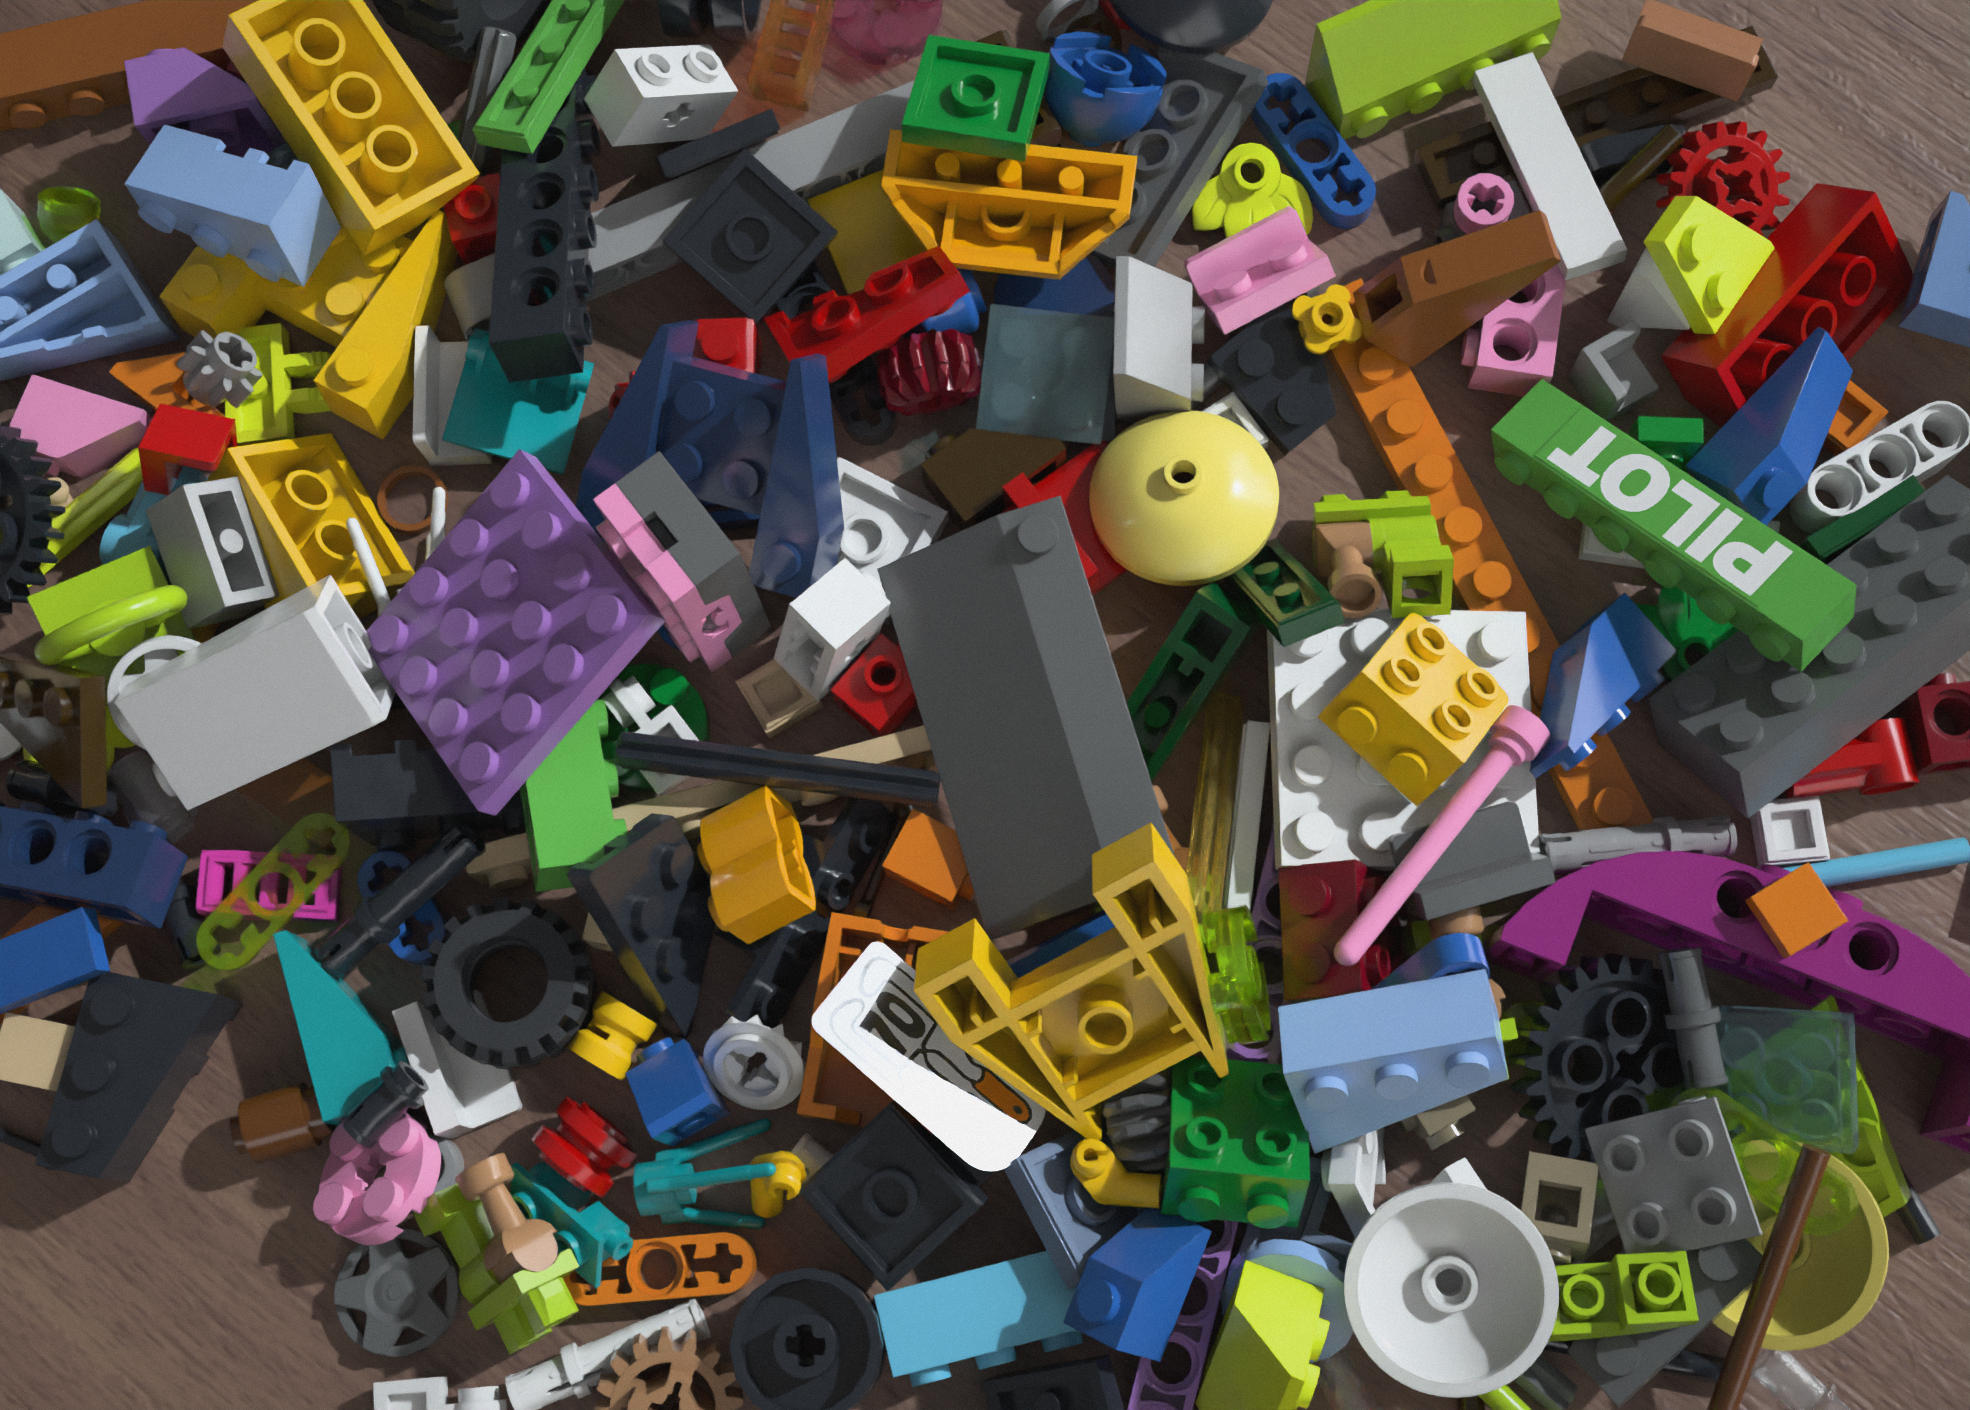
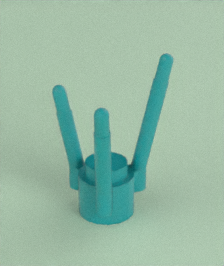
M764 1118L681 1148L656 1151V1161L637 1163L634 1168L633 1180L635 1200L640 1215L643 1217L660 1214L663 1225L687 1222L733 1228L762 1229L765 1226V1219L760 1216L689 1208L685 1204L696 1202L697 1188L772 1176L776 1172V1167L773 1163L749 1164L702 1172H694L691 1163H682L766 1132L772 1126L771 1121Z

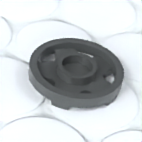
M403 1229L402 1233L386 1243L379 1245L359 1244L344 1262L338 1279L335 1282L334 1304L336 1305L340 1323L347 1335L366 1351L387 1357H403L417 1354L439 1341L454 1322L462 1297L459 1285L460 1271L450 1251L431 1235L424 1237L420 1231ZM400 1240L417 1242L429 1250L411 1258L407 1255ZM369 1254L370 1268L368 1272L354 1276L361 1262ZM446 1276L447 1299L443 1308L434 1297L433 1290ZM352 1309L366 1313L365 1332L354 1318ZM407 1327L425 1334L414 1342L394 1346L402 1331Z

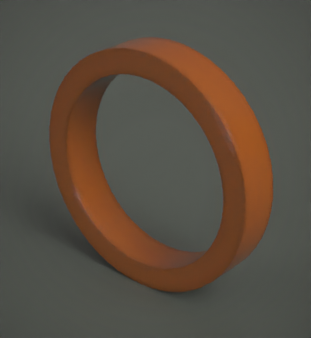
M408 465L394 470L384 479L378 491L377 505L382 518L396 531L404 534H421L431 530V515L424 521L415 524L400 523L390 516L387 500L394 485L409 476L429 478L437 487H442L445 490V513L448 508L449 497L445 484L434 471L424 466Z

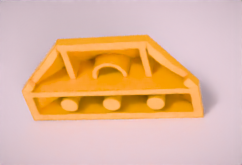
M890 129L881 188L884 195L924 250L927 251L940 246L956 268L1060 280L1130 219L1137 156L1030 144L1026 161L1024 162L902 142V130Z

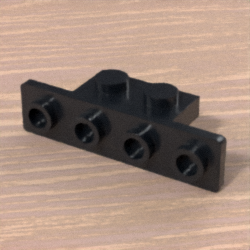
M849 797L823 842L802 833L803 858L814 887L815 911L750 944L745 943L729 931L724 932L717 927L714 932L715 935L756 957L726 1009V1014L729 1017L733 1016L741 1022H746L757 1014L762 1025L773 1029L777 1027L780 1020L785 1016L792 999L808 971L821 954L827 938L831 912L842 914L845 907L852 900L858 884L877 851L884 844L887 834L895 821L893 813L879 801Z

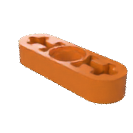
M727 1232L633 1240V1246L626 1265V1276L632 1289L631 1293L622 1294L624 1279L601 1281L600 1286L597 1287V1294L590 1295L588 1284L577 1283V1272L575 1270L563 1280L574 1302L584 1306L726 1295L737 1293L750 1284L756 1273L757 1257L752 1245L745 1238ZM726 1243L728 1244L730 1254L742 1257V1268L731 1271L730 1282L722 1283L721 1275L718 1272H694L699 1285L695 1288L687 1287L691 1275V1262L685 1249L686 1246L696 1245L694 1259L715 1258L719 1256L720 1245ZM664 1249L675 1258L677 1273L669 1286L656 1290L649 1287L642 1279L641 1264L646 1255L651 1251ZM612 1257L602 1262V1267L624 1266L622 1259L614 1260Z

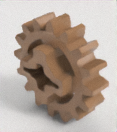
M662 1326L659 1341L656 1344L650 1345L641 1333L634 1336L633 1356L630 1357L622 1351L615 1350L611 1356L610 1365L617 1375L600 1374L597 1391L609 1398L596 1401L594 1410H624V1408H627V1410H659V1404H663L667 1395L672 1394L676 1382H679L678 1397L680 1399L679 1404H675L672 1410H734L743 1406V1389L727 1387L736 1379L733 1363H726L718 1367L717 1362L721 1355V1345L717 1341L708 1345L702 1351L696 1347L697 1330L690 1328L682 1342H673L669 1326ZM668 1363V1365L651 1374L642 1372L653 1365ZM695 1370L709 1383L715 1400L710 1399V1393L698 1389L693 1379Z

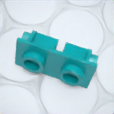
M518 1162L512 1164L514 1178L511 1181L510 1194L526 1219H540L549 1222L557 1230L553 1234L558 1247L557 1255L570 1248L579 1265L575 1271L595 1289L601 1284L602 1262L609 1257H612L614 1260L622 1259L633 1246V1239L629 1236V1226L617 1218L599 1201L581 1212H577L576 1210L589 1203L590 1193L574 1186L546 1162L536 1164L529 1172Z

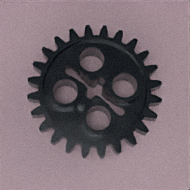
M1 421L0 615H10L13 613L12 602L29 603L27 597L30 596L27 585L45 586L47 583L39 567L41 563L57 564L58 562L55 554L48 549L49 540L64 539L65 534L59 529L52 527V518L62 515L66 510L63 506L51 504L50 496L62 487L61 482L45 480L43 478L52 465L51 459L35 457L34 455L39 443L36 440L20 438V428L1 425Z
M1606 953L1604 958L1582 956L1580 967L1565 965L1558 970L1561 984L1541 981L1538 984L1540 992L1546 1001L1543 1005L1524 1003L1522 1007L1533 1020L1531 1029L1516 1028L1518 1039L1526 1043L1525 1052L1509 1056L1508 1063L1523 1067L1525 1077L1516 1080L1510 1085V1089L1513 1092L1529 1095L1530 1100L1523 1105L1518 1114L1520 1118L1540 1121L1532 1137L1536 1141L1553 1144L1551 1155L1596 1163L1585 1131L1586 1128L1679 1106V1102L1705 1095L1707 1099L1712 1096V1092L1706 1087L1696 1089L1695 1087L1691 1089L1683 1087L1682 1081L1684 1078L1674 1029H1667L1664 1014L1670 1012L1662 969H1654L1653 962L1649 959L1629 958L1628 955ZM1615 1006H1617V1019L1613 1026L1612 1013ZM1574 1052L1575 1061L1573 1069L1568 1073L1567 1064L1569 1056ZM1656 1056V1067L1652 1074L1651 1066L1653 1058ZM1613 1102L1614 1111L1612 1118L1609 1121L1608 1111L1611 1103Z

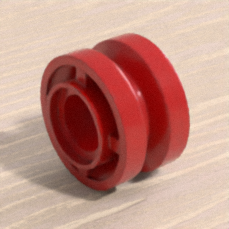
M566 1096L555 1109L561 1124L557 1128L542 1125L531 1140L542 1151L540 1156L561 1176L580 1190L587 1192L589 1189L603 1198L614 1185L608 1171L611 1166L628 1168L638 1154L627 1144L629 1138L612 1122L587 1103L582 1102L579 1105Z

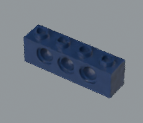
M0 801V899L67 912L80 907L96 909L97 917L161 929L188 856L166 841L168 833L165 830L146 822L132 820L127 828L113 826L111 821L89 812L75 811L73 818L60 817L56 811L36 803L24 801L21 802L18 809L6 807Z

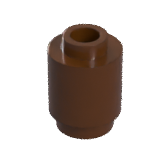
M305 1082L243 1099L239 1102L238 1115L232 1116L230 1119L231 1135L237 1151L241 1155L249 1153L251 1159L256 1164L320 1146L322 1138L331 1136L336 1129V1125L323 1123L314 1087H308Z

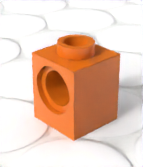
M912 809L882 867L886 876L955 912L962 897L969 901H972L975 897L956 830Z

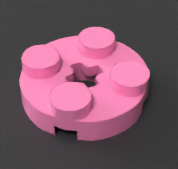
M406 1112L377 1140V1143L372 1148H366L353 1139L344 1129V1123L337 1126L330 1138L329 1148L331 1153L323 1168L319 1192L313 1204V1211L318 1220L328 1224L337 1234L356 1243L379 1245L397 1237L404 1230L396 1227V1225L402 1222L411 1210L421 1214L428 1204L427 1199L434 1193L441 1166V1152L438 1143L428 1137L426 1131L428 1127L422 1121ZM385 1166L384 1176L375 1179L378 1171Z

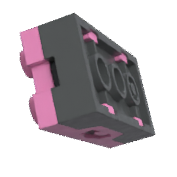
M660 451L593 499L605 519L596 526V529L608 544L610 551L666 621L663 625L667 629L669 637L689 663L700 657L713 673L772 629L740 553Z

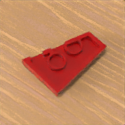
M937 246L872 273L866 280L864 288L847 296H838L833 289L813 298V305L815 307L813 310L788 319L784 311H780L764 318L789 362L792 359L813 354L825 355L830 384L840 379L850 367L875 351L884 350L894 345L902 334L924 320L946 312L956 300L969 293L970 290L960 272L941 247Z

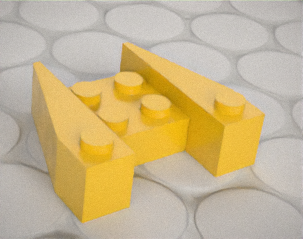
M440 210L435 212L414 241L400 236L364 256L334 212L341 229L304 287L282 277L278 282L270 281L250 269L243 259L229 253L223 258L217 257L200 246L196 247L159 296L180 328L194 337L204 330L214 340L218 334L225 331L238 335L242 328L255 326L267 310L336 347V350L313 381L334 414L383 440L414 396L416 326L429 325L432 331L435 332L446 295L444 281L452 273L458 251L452 243L445 213Z
M1152 822L1092 854L1093 895L1115 926L1020 978L1013 972L976 918L918 948L913 991L949 1040L1087 1139H1102V1101L1199 1051L1204 1054L1219 1078L1229 1074L1224 1028L1187 875Z

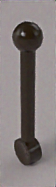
M900 803L894 805L893 816L895 821L864 894L856 905L853 916L870 917L874 900L886 874L882 865L912 809L918 811L916 805Z

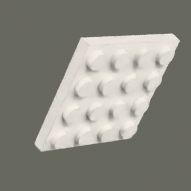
M1375 609L1372 613L1361 618L1344 617L1345 623L1286 647H1283L1267 629L1275 870H1279V867L1356 859L1376 870L1394 871L1396 867L1389 845L1390 836L1431 824L1490 750L1488 741L1492 735L1489 728L1465 763L1416 807L1317 717L1327 704L1363 669L1406 617L1391 618L1389 609ZM1451 610V615L1422 616L1427 622L1440 628L1448 640L1475 665L1486 670L1495 678L1498 685L1508 696V704L1505 708L1509 705H1515L1531 712L1526 612ZM1524 761L1520 766L1510 767L1477 810L1504 802L1516 803L1519 807L1530 852L1540 854L1536 781L1529 771L1531 761Z

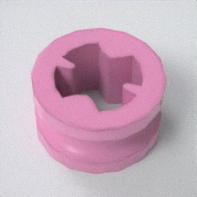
M1479 173L1469 177L1461 185L1453 207L1454 220L1458 227L1466 234H1470L1506 222L1514 205V193L1510 185L1501 177L1491 173ZM1475 196L1481 202H1486L1490 199L1496 202L1492 215L1485 209L1479 210L1476 213L1471 209Z

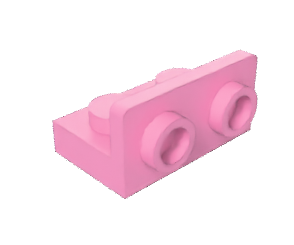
M1290 206L1201 251L1184 262V268L1193 284L1202 306H1205V314L1224 334L1336 277L1327 254L1308 239L1297 211Z

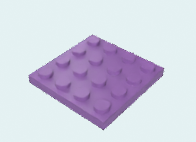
M519 449L366 632L371 643V647L368 650L369 654L478 811L496 816L666 620L537 457Z

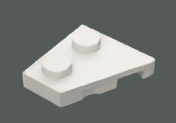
M1384 1127L1332 1147V1150H1325L1322 1155L1321 1177L1325 1191L1333 1193L1355 1237L1362 1225L1375 1212L1373 1207L1375 1185H1386L1383 1144Z

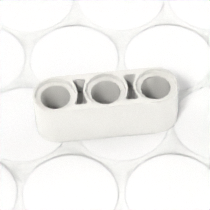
M1935 401L1926 404L1821 464L1811 473L1807 484L1790 500V515L1794 523L1802 531L1812 535L1842 516L1864 507L1912 475L1920 483L1938 473L1968 445L1970 441V418L1960 406L1949 401ZM1922 430H1929L1935 433L1940 438L1943 448L1930 444L1925 439ZM1869 459L1882 462L1888 468L1891 478L1877 475L1872 470ZM1815 489L1831 493L1838 503V509L1824 506L1818 500Z

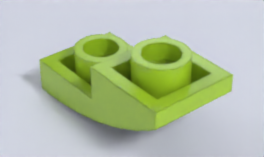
M1686 1251L1615 1255L1611 1262L1555 1265L1559 1286V1305L1555 1325L1548 1342L1638 1334L1693 1325L1699 1321Z

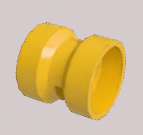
M601 991L591 1007L592 1020L587 1028L576 1032L566 1048L623 1081L626 1077L625 1073L633 1065L631 1057L633 1051L638 1044L649 1040L657 1024Z

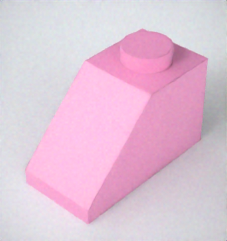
M32 374L9 426L21 429L20 438L36 440L39 443L34 455L35 457L51 459L52 465L44 477H57L59 472H63L84 479L118 463L134 448L139 447L152 417L144 409Z

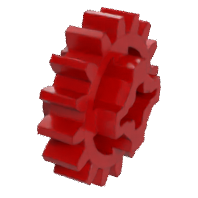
M1723 121L1702 125V131L1698 130L1683 134L1681 137L1684 140L1682 143L1684 148L1675 149L1666 158L1673 166V170L1671 173L1657 175L1656 181L1668 187V195L1658 199L1656 207L1667 208L1675 196H1698L1763 236L1762 231L1776 229L1781 223L1773 214L1774 208L1789 205L1790 198L1778 193V184L1791 179L1790 172H1776L1774 164L1780 159L1783 152L1780 148L1767 151L1763 149L1768 135L1764 130L1747 133V122L1743 121L1726 125ZM1718 148L1728 150L1726 156H1720L1712 160L1706 157Z

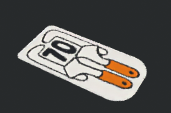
M871 943L813 1014L811 1022L814 1030L969 1165L984 1171H997L1011 1165L1012 1160L1019 1157L1042 1124L1046 1109L952 1043L913 991L915 970L884 943Z

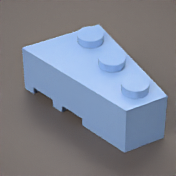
M163 125L125 182V186L140 207L138 210L139 216L149 225L164 233H172L176 229L191 236L198 246L217 257L223 258L229 253L243 259L250 269L270 281L278 282L282 277L304 287L341 229L310 165L293 160L288 170L266 164L269 156L264 151L249 148L243 158L224 153L223 150L226 145L220 139Z
M98 219L0 275V381L181 339L119 239Z
M1486 969L1278 1007L1283 1075L1305 1130L1309 1131V1140L1315 1154L1508 1079L1499 1016Z

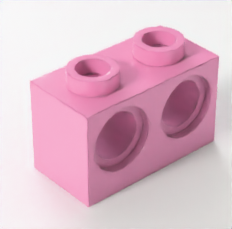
M1558 264L1520 290L1527 297L1528 302L1514 303L1506 300L1477 321L1476 329H1466L1460 365L1470 366L1467 388L1524 397L1541 379L1550 383L1554 371L1566 282ZM1498 345L1510 346L1519 353L1521 359L1517 361L1504 360L1496 354L1493 347Z

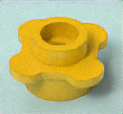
M1338 284L1331 285L1324 294L1313 298L1305 295L1300 296L1292 305V316L1299 321L1300 335L1304 340L1306 349L1311 353L1324 354L1327 350L1337 347L1343 341L1355 343L1363 333L1360 320L1354 317L1349 306L1350 292L1344 286ZM1325 314L1330 315L1333 318V323L1325 324L1322 321V316Z

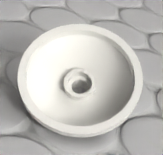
M1451 1182L1431 1183L1406 1190L1389 1199L1371 1214L1356 1235L1349 1251L1344 1275V1297L1348 1318L1358 1341L1368 1356L1395 1380L1414 1390L1430 1395L1455 1398L1471 1397L1491 1392L1512 1382L1522 1375L1540 1356L1548 1343L1557 1318L1559 1305L1558 1278L1553 1258L1541 1233L1532 1221L1511 1202L1491 1191L1473 1185ZM1447 1268L1458 1271L1463 1277L1461 1285L1451 1291L1440 1288L1435 1281L1440 1271Z

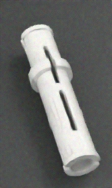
M693 1297L674 1308L631 1324L580 1347L576 1343H571L561 1347V1355L516 1374L506 1376V1389L514 1410H538L574 1394L579 1399L592 1394L593 1386L598 1385L600 1374L617 1375L610 1365L611 1356L616 1349L630 1357L634 1355L633 1339L639 1333L648 1340L650 1345L658 1343L662 1326H669L673 1342H682L690 1328L697 1330V1342L711 1338L708 1323L696 1297Z

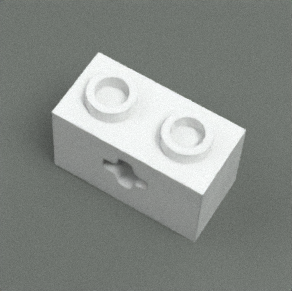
M710 44L615 49L584 100L611 146L616 147L696 140L710 134L738 93V90Z
M844 558L789 604L773 659L806 689L817 702L831 691L833 686L878 637L891 604L886 598L880 583L871 574L865 571L859 572Z

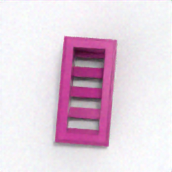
M202 850L196 911L198 914L211 920L338 922L343 858L339 856L255 851ZM230 870H234L231 901H227ZM253 871H262L259 902H250ZM281 871H289L287 904H278ZM307 871H317L314 905H304Z

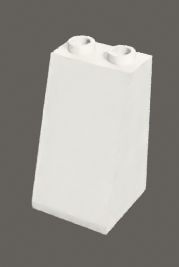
M329 575L128 683L114 703L118 707L116 717L123 732L132 742H141L155 763L152 765L153 773L161 788L171 797L177 795L188 811L386 720L396 691L369 654L368 650L372 645L365 628L333 577Z

